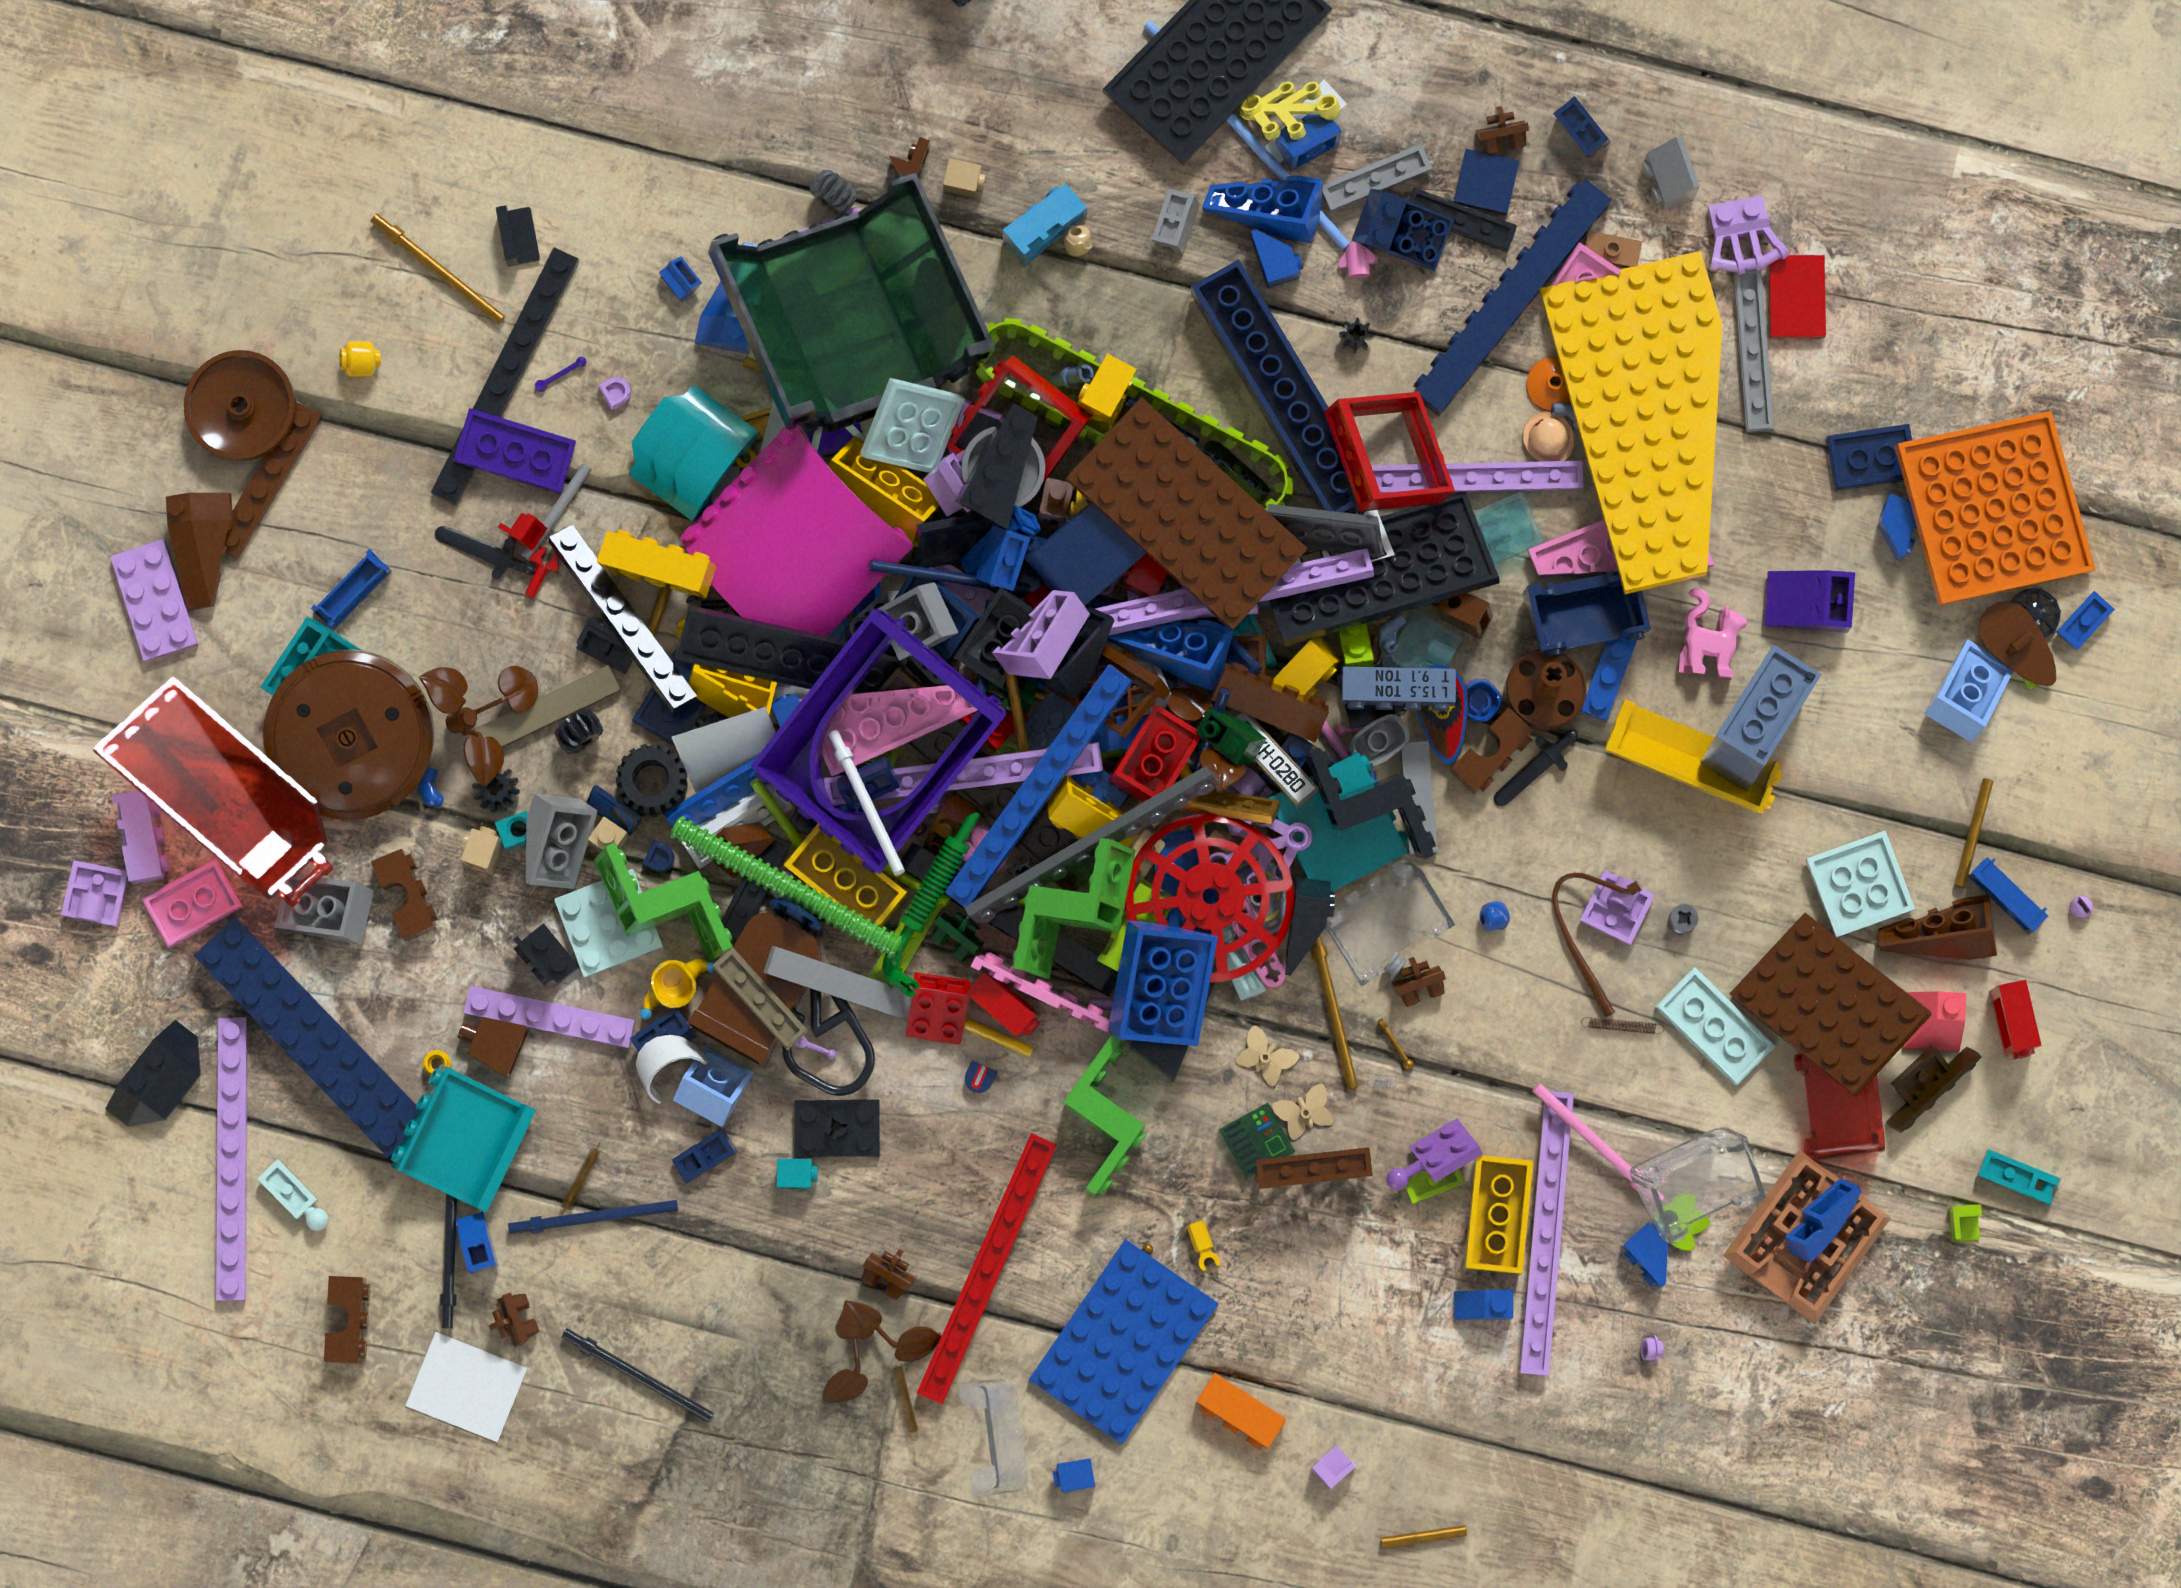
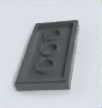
M1274 504L1268 505L1267 512L1308 549L1348 553L1367 548L1369 556H1382L1383 545L1379 518L1377 516Z

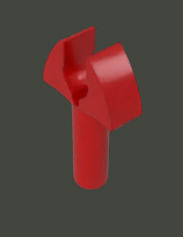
M547 547L539 549L529 559L530 562L535 563L536 570L525 591V595L528 598H535L547 573L553 571L558 574L559 558L556 552H554L551 562L543 566L542 558L546 554Z

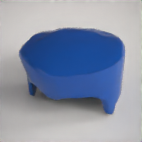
M1483 678L1469 681L1466 683L1468 689V721L1482 723L1492 719L1501 708L1503 701L1497 687L1489 680Z

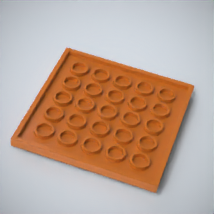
M2052 411L1895 445L1938 606L2087 574L2096 570Z

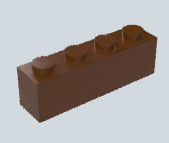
M1225 663L1213 689L1212 700L1216 701L1220 689H1227L1231 694L1226 706L1316 743L1329 714V706L1325 705L1326 702L1323 699L1314 695H1310V697L1299 694L1300 691L1291 685L1285 684L1282 687L1273 683L1274 679L1267 675L1259 673L1256 676L1251 674L1241 664L1233 663L1230 665Z

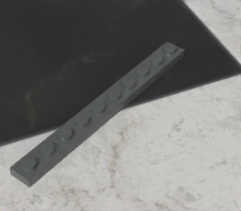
M1207 766L1201 768L965 906L964 908L968 916L978 924L991 921L1000 911L1019 904L1020 900L1026 897L1030 885L1044 887L1053 880L1057 881L1064 878L1069 871L1077 866L1080 867L1090 863L1092 858L1095 857V850L1099 845L1100 838L1111 839L1118 843L1125 838H1132L1149 824H1156L1162 821L1166 814L1186 807L1190 800L1210 793L1214 786L1220 784L1216 774Z

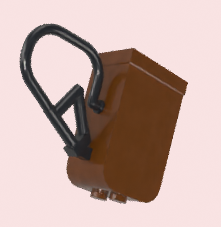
M768 912L759 913L748 921L733 948L803 1024L805 1016L796 1010L808 987L763 972L772 946L818 961L822 960L821 950L816 939L803 931V925L790 917L785 921ZM717 974L698 1009L694 1011L688 1021L691 1028L763 1068H766L772 1053L779 1042L719 974ZM810 988L811 1030L815 1037L818 1038L846 1021L864 1050V1068L854 1082L845 1086H835L802 1069L794 1060L792 1047L787 1051L782 1045L784 1062L796 1077L827 1094L835 1096L852 1094L867 1083L874 1070V1048L847 1000L830 995L839 1012L822 1022L821 992Z

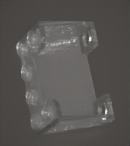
M1398 861L1382 877L1376 876L1366 883V887L1359 892L1353 891L1347 894L1342 899L1343 902L1335 907L1333 918L1328 917L1327 926L1323 933L1361 987L1385 972L1380 964L1391 958L1396 951L1400 952L1424 935L1433 940L1455 925L1422 869L1411 862Z

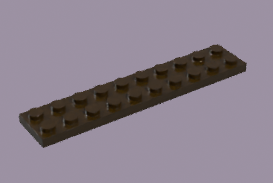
M900 666L877 692L924 687ZM959 719L903 746L923 764L936 763L966 725ZM984 742L972 758L999 754ZM1024 781L953 791L964 800L976 806L975 811L993 826ZM1047 801L1015 847L1037 865L1077 842L1078 839L1065 828L1060 829L1050 821ZM1095 857L1092 858L1090 863L1080 867L1077 866L1069 871L1067 876L1054 882L1063 890L1076 891L1093 872Z

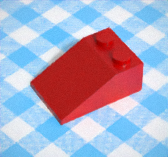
M1155 704L1119 759L1108 781L1141 802H1145L1175 783L1201 736L1196 733V728Z

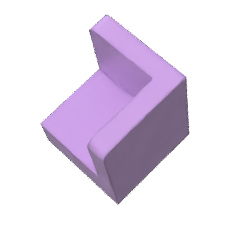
M1335 1446L1311 1469L1329 1489H1332L1356 1465L1348 1459L1338 1446Z

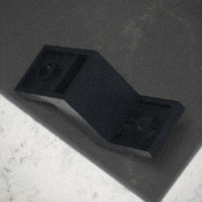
M1314 746L1303 750L1333 829L1343 831L1398 809L1415 856L1426 859L1435 855L1432 848L1436 847L1431 832H1427L1422 822L1426 821L1421 806H1417L1413 800L1412 795H1415L1416 792L1410 779H1406L1403 775L1394 774L1339 796V794L1343 793L1337 777L1333 778L1331 776L1329 768L1332 767V763L1327 751L1323 752L1321 748Z

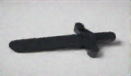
M440 526L435 530V537L440 542L494 564L495 567L492 571L494 579H501L508 568L524 572L526 575H532L535 572L533 565L513 557L515 547L513 539H506L503 548L500 549L446 526Z
M1574 729L1569 730L1567 734H1564L1554 744L1542 736H1538L1535 739V744L1542 751L1494 795L1495 804L1498 806L1507 805L1553 763L1560 771H1566L1568 764L1561 752L1573 740H1576L1578 732Z

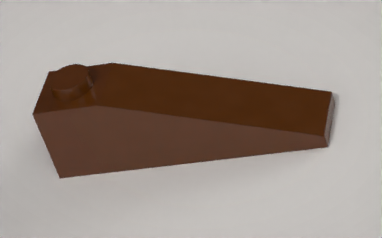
M228 492L184 493L166 496L167 525L186 608L191 611L214 607L221 577L219 572L222 555L226 554L227 546H224L228 529L231 530L233 523L232 494Z
M1989 894L1961 898L1953 901V906L1938 911L1937 908L1928 910V915L1915 920L1909 917L1879 928L1880 951L1966 960L1997 956L1996 936Z

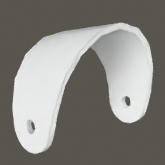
M665 1035L647 1042L638 1052L636 1060L637 1072L647 1094L653 1101L659 1104L662 1102L660 1094L650 1085L653 1077L661 1068L679 1059L688 1058L700 1061L704 1065L708 1063L705 1054L694 1043L680 1036Z

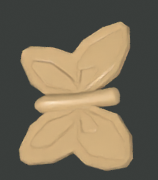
M1252 1026L1247 1035L1246 1042L1248 1048L1240 1053L1236 1063L1245 1067L1256 1065V1071L1262 1070L1264 1079L1268 1085L1273 1087L1280 1078L1281 1070L1295 1065L1300 1057L1292 1049L1281 1048L1273 1052L1276 1048L1274 1043H1271L1267 1049L1268 1039L1265 1033L1257 1026Z
M1321 1083L1310 1089L1306 1094L1305 1103L1303 1098L1299 1097L1296 1100L1298 1105L1288 1100H1279L1272 1104L1274 1113L1281 1120L1288 1122L1287 1130L1292 1140H1297L1304 1133L1306 1125L1312 1128L1313 1123L1320 1126H1330L1334 1122L1331 1113L1324 1107L1327 1102V1091L1324 1084Z

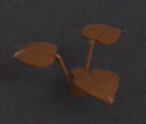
M520 666L505 668L501 671L498 678V688L504 696L472 710L468 707L462 708L466 703V699L462 696L467 692L468 684L458 670L450 667H439L425 672L419 676V679L423 683L432 704L440 712L448 714L445 720L448 730L455 734L462 732L464 736L472 735L465 740L463 745L465 761L480 786L488 785L504 764V752L495 738L490 736L483 738L481 732L470 729L476 725L477 714L505 701L508 702L510 709L515 713H521L530 709L538 696L536 677L532 672Z
M1187 687L1170 689L1171 696L1167 703V708L1173 715L1184 722L1194 723L1200 719L1203 720L1208 709H1212L1210 700L1198 690ZM1254 718L1280 746L1285 738L1282 732L1274 725ZM1213 746L1211 749H1205L1200 755L1199 762L1201 768L1205 766L1210 768L1220 784L1214 786L1218 793L1231 784L1238 782L1245 774L1244 764L1236 765Z
M845 1300L842 1313L835 1326V1331L841 1339H852L855 1368L853 1371L849 1369L841 1370L830 1378L822 1393L823 1401H848L858 1397L866 1389L868 1379L866 1375L859 1374L861 1367L858 1338L862 1340L868 1339L876 1330L891 1347L897 1348L894 1353L897 1360L911 1362L928 1355L939 1343L942 1335L941 1332H936L929 1327H914L905 1331L899 1337L898 1342H895L879 1326L882 1322V1316L877 1309L862 1303Z

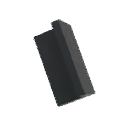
M506 205L495 207L505 261L508 267L539 261L540 254L531 208L524 207L508 211Z

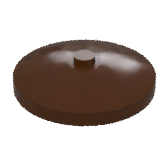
M248 350L224 352L206 361L192 376L184 396V416L193 437L211 454L230 461L253 460L273 451L288 435L296 414L295 392L286 373L270 358Z

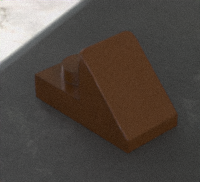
M919 137L917 145L912 143L907 159L911 160L910 162L889 156L890 164L896 176L900 174H907L908 176L916 173L918 178H920L930 150V140Z

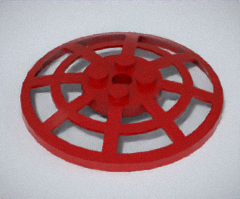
M1196 814L1180 818L1165 825L1153 834L1136 855L1133 861L1125 901L1127 920L1138 921L1136 915L1153 912L1158 924L1169 926L1162 910L1178 907L1181 916L1186 921L1181 929L1193 931L1197 928L1203 931H1211V935L1218 936L1215 951L1217 973H1211L1210 983L1237 979L1265 963L1279 948L1287 934L1294 907L1293 883L1289 868L1273 842L1260 830L1245 821L1222 817L1217 814ZM1203 822L1227 823L1241 828L1249 834L1240 846L1224 839L1206 838ZM1192 825L1195 840L1177 847L1166 858L1152 849L1168 833L1182 826ZM1258 840L1274 856L1281 870L1283 880L1267 882L1262 867L1249 853ZM1208 846L1225 848L1234 852V855L1226 866L1211 862ZM1195 848L1197 849L1199 865L1194 866L1186 872L1173 863L1183 853ZM1145 858L1159 868L1152 883L1151 901L1134 904L1135 880L1140 865ZM1243 860L1254 870L1259 883L1242 884L1235 871ZM1167 872L1180 882L1177 887L1176 896L1160 899L1161 883ZM1207 889L1215 890L1218 894L1217 903L1212 905L1205 903L1202 897L1203 892ZM1285 891V913L1280 929L1274 937L1262 927L1269 909V893ZM1261 894L1260 910L1257 919L1254 921L1242 912L1245 897ZM1234 921L1248 930L1238 940L1227 945L1224 944L1222 929ZM1254 936L1268 946L1261 955L1250 963L1238 969L1228 971L1226 954L1242 948Z

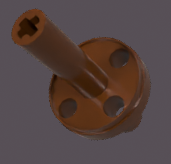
M1539 649L1531 651L1514 663L1505 682V698L1508 707L1529 727L1536 730H1556L1571 723L1581 711L1586 699L1587 685L1585 676L1576 661L1565 653L1561 656L1546 658V654H1540ZM1523 663L1530 664L1533 667L1534 673L1531 676L1522 675L1519 671V665ZM1563 664L1569 665L1572 668V676L1567 677ZM1522 702L1529 703L1533 708V713L1530 715L1521 714L1518 710V705ZM1562 703L1570 705L1572 714L1570 716H1562L1558 712V705Z

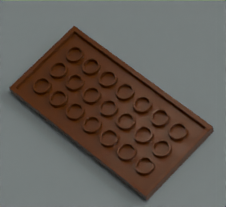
M1142 397L1065 479L1231 631L1308 549Z

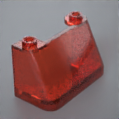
M1801 1053L1795 1054V1070L1801 1071V1075L1804 1076L1810 1123L1809 1138L1804 1139L1805 1154L1810 1155V1158L1814 1161L1879 1155L1884 1152L1885 1136L1877 1075L1855 1098Z

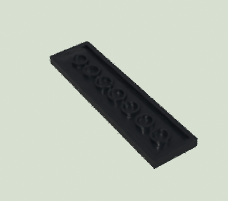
M689 605L675 657L681 661L811 689L848 641ZM886 650L852 694L877 692L898 667L901 666L905 670L907 659L899 660L895 652Z

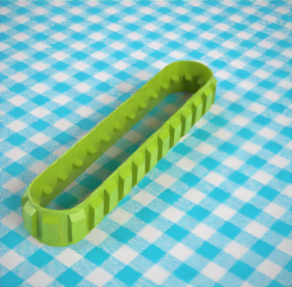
M1005 318L1004 322L998 324L991 322L986 326L994 345L1000 341L999 336L1007 335V338L1012 339L1020 336L1029 340L1028 345L1034 348L1039 345L1052 352V357L1059 361L1064 358L1078 367L1085 364L1089 365L1093 369L1094 375H1096L1101 365L1096 362V357L1084 350L1078 353L1072 350V344L1059 337L1053 340L1047 337V331L1034 324L1031 327L1021 324V319ZM980 362L974 364V366L979 367L975 372L978 381L982 385L987 380L991 382L995 376L992 373L993 368L985 369L984 365ZM1133 376L1129 390H1125L1128 397H1142L1152 404L1151 406L1155 410L1159 411L1161 409L1175 416L1176 422L1182 425L1186 422L1200 429L1201 435L1205 437L1211 435L1225 442L1224 447L1230 450L1236 448L1250 455L1249 460L1255 463L1261 461L1269 465L1268 471L1272 476L1279 475L1282 483H1276L1275 492L1282 494L1277 502L1272 498L1265 503L1267 508L1269 504L1286 506L1284 501L1292 499L1294 479L1287 477L1290 466L1280 454L1274 456L1268 452V446L1255 439L1252 443L1246 441L1243 433L1230 426L1227 430L1219 426L1220 421L1207 414H1204L1203 417L1195 414V408L1182 401L1178 405L1170 401V395L1157 388L1153 392L1145 388V382ZM1010 380L1003 383L996 393V397L1008 403L1013 401L1020 403L1021 408L1035 416L1038 413L1045 416V422L1058 429H1061L1062 426L1068 428L1072 423V420L1056 408L1054 409L1039 401L1040 396L1034 393L1029 396L1016 389V384ZM1088 422L1077 439L1083 442L1089 439L1094 442L1095 447L1108 432L1106 431L1102 434L1089 427Z

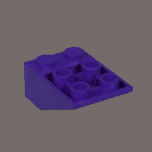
M1831 570L1768 571L1764 626L1848 633L1852 628L1855 572Z

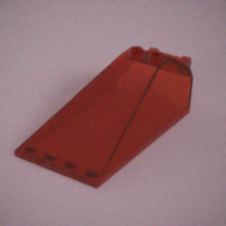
M174 677L169 679L93 748L94 753L233 873L267 899L271 900L278 893L289 906L295 907L300 902V897L323 875L327 876L333 871L331 863L320 854L326 847L328 839L318 808V801ZM310 862L316 866L293 889L287 886Z

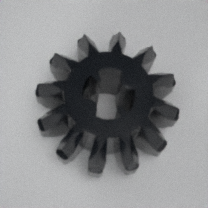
M588 709L580 710L578 713H573L571 717L566 718L563 723L559 724L554 734L558 744L567 754H575L592 745L594 741L599 739L604 730L597 715Z
M501 768L499 773L484 787H481L479 783L472 784L473 789L480 790L473 797L475 800L483 799L480 803L482 809L487 808L490 804V811L496 813L497 805H500V808L505 812L507 811L506 801L512 805L516 804L511 794H520V790L513 787L519 783L517 777L509 779L512 776V770L507 769L502 774ZM496 783H499L503 790L497 791V795H494L489 789L490 787H495Z

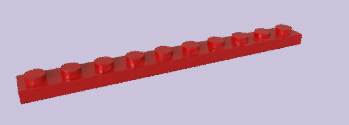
M1033 1133L1030 1134L921 1381L917 1394L943 1405L1057 1144Z

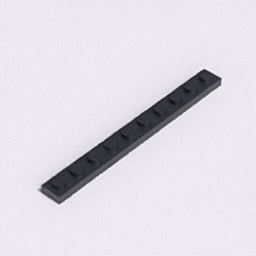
M553 247L473 407L474 410L502 417L579 263V258ZM461 433L431 490L433 495L456 506L475 471L474 468L453 462Z

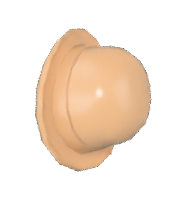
M1541 412L1535 414L1526 422L1523 430V442L1527 452L1538 462L1566 461L1574 449L1575 435L1571 425L1564 417H1552L1551 412Z

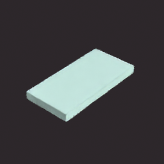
M1695 967L1655 1007L1735 1086L1776 1046Z

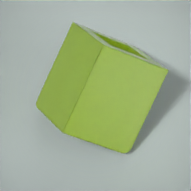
M1981 1204L1952 1206L1948 1208L1951 1242L1979 1240L1978 1217L1982 1216Z

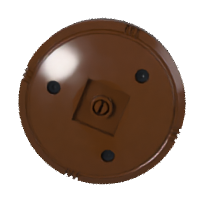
M354 649L326 652L305 661L295 668L283 680L270 700L263 726L265 756L281 788L304 808L325 817L342 820H357L376 816L402 802L421 781L431 759L435 737L430 705L424 692L413 677L398 664L386 657Z

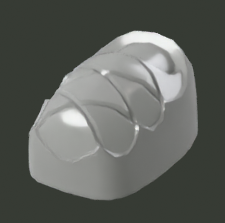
M1388 714L1358 730L1349 741L1348 751L1350 756L1354 752H1358L1360 756L1365 755L1370 766H1375L1385 762L1399 752L1407 744L1409 732L1400 717Z

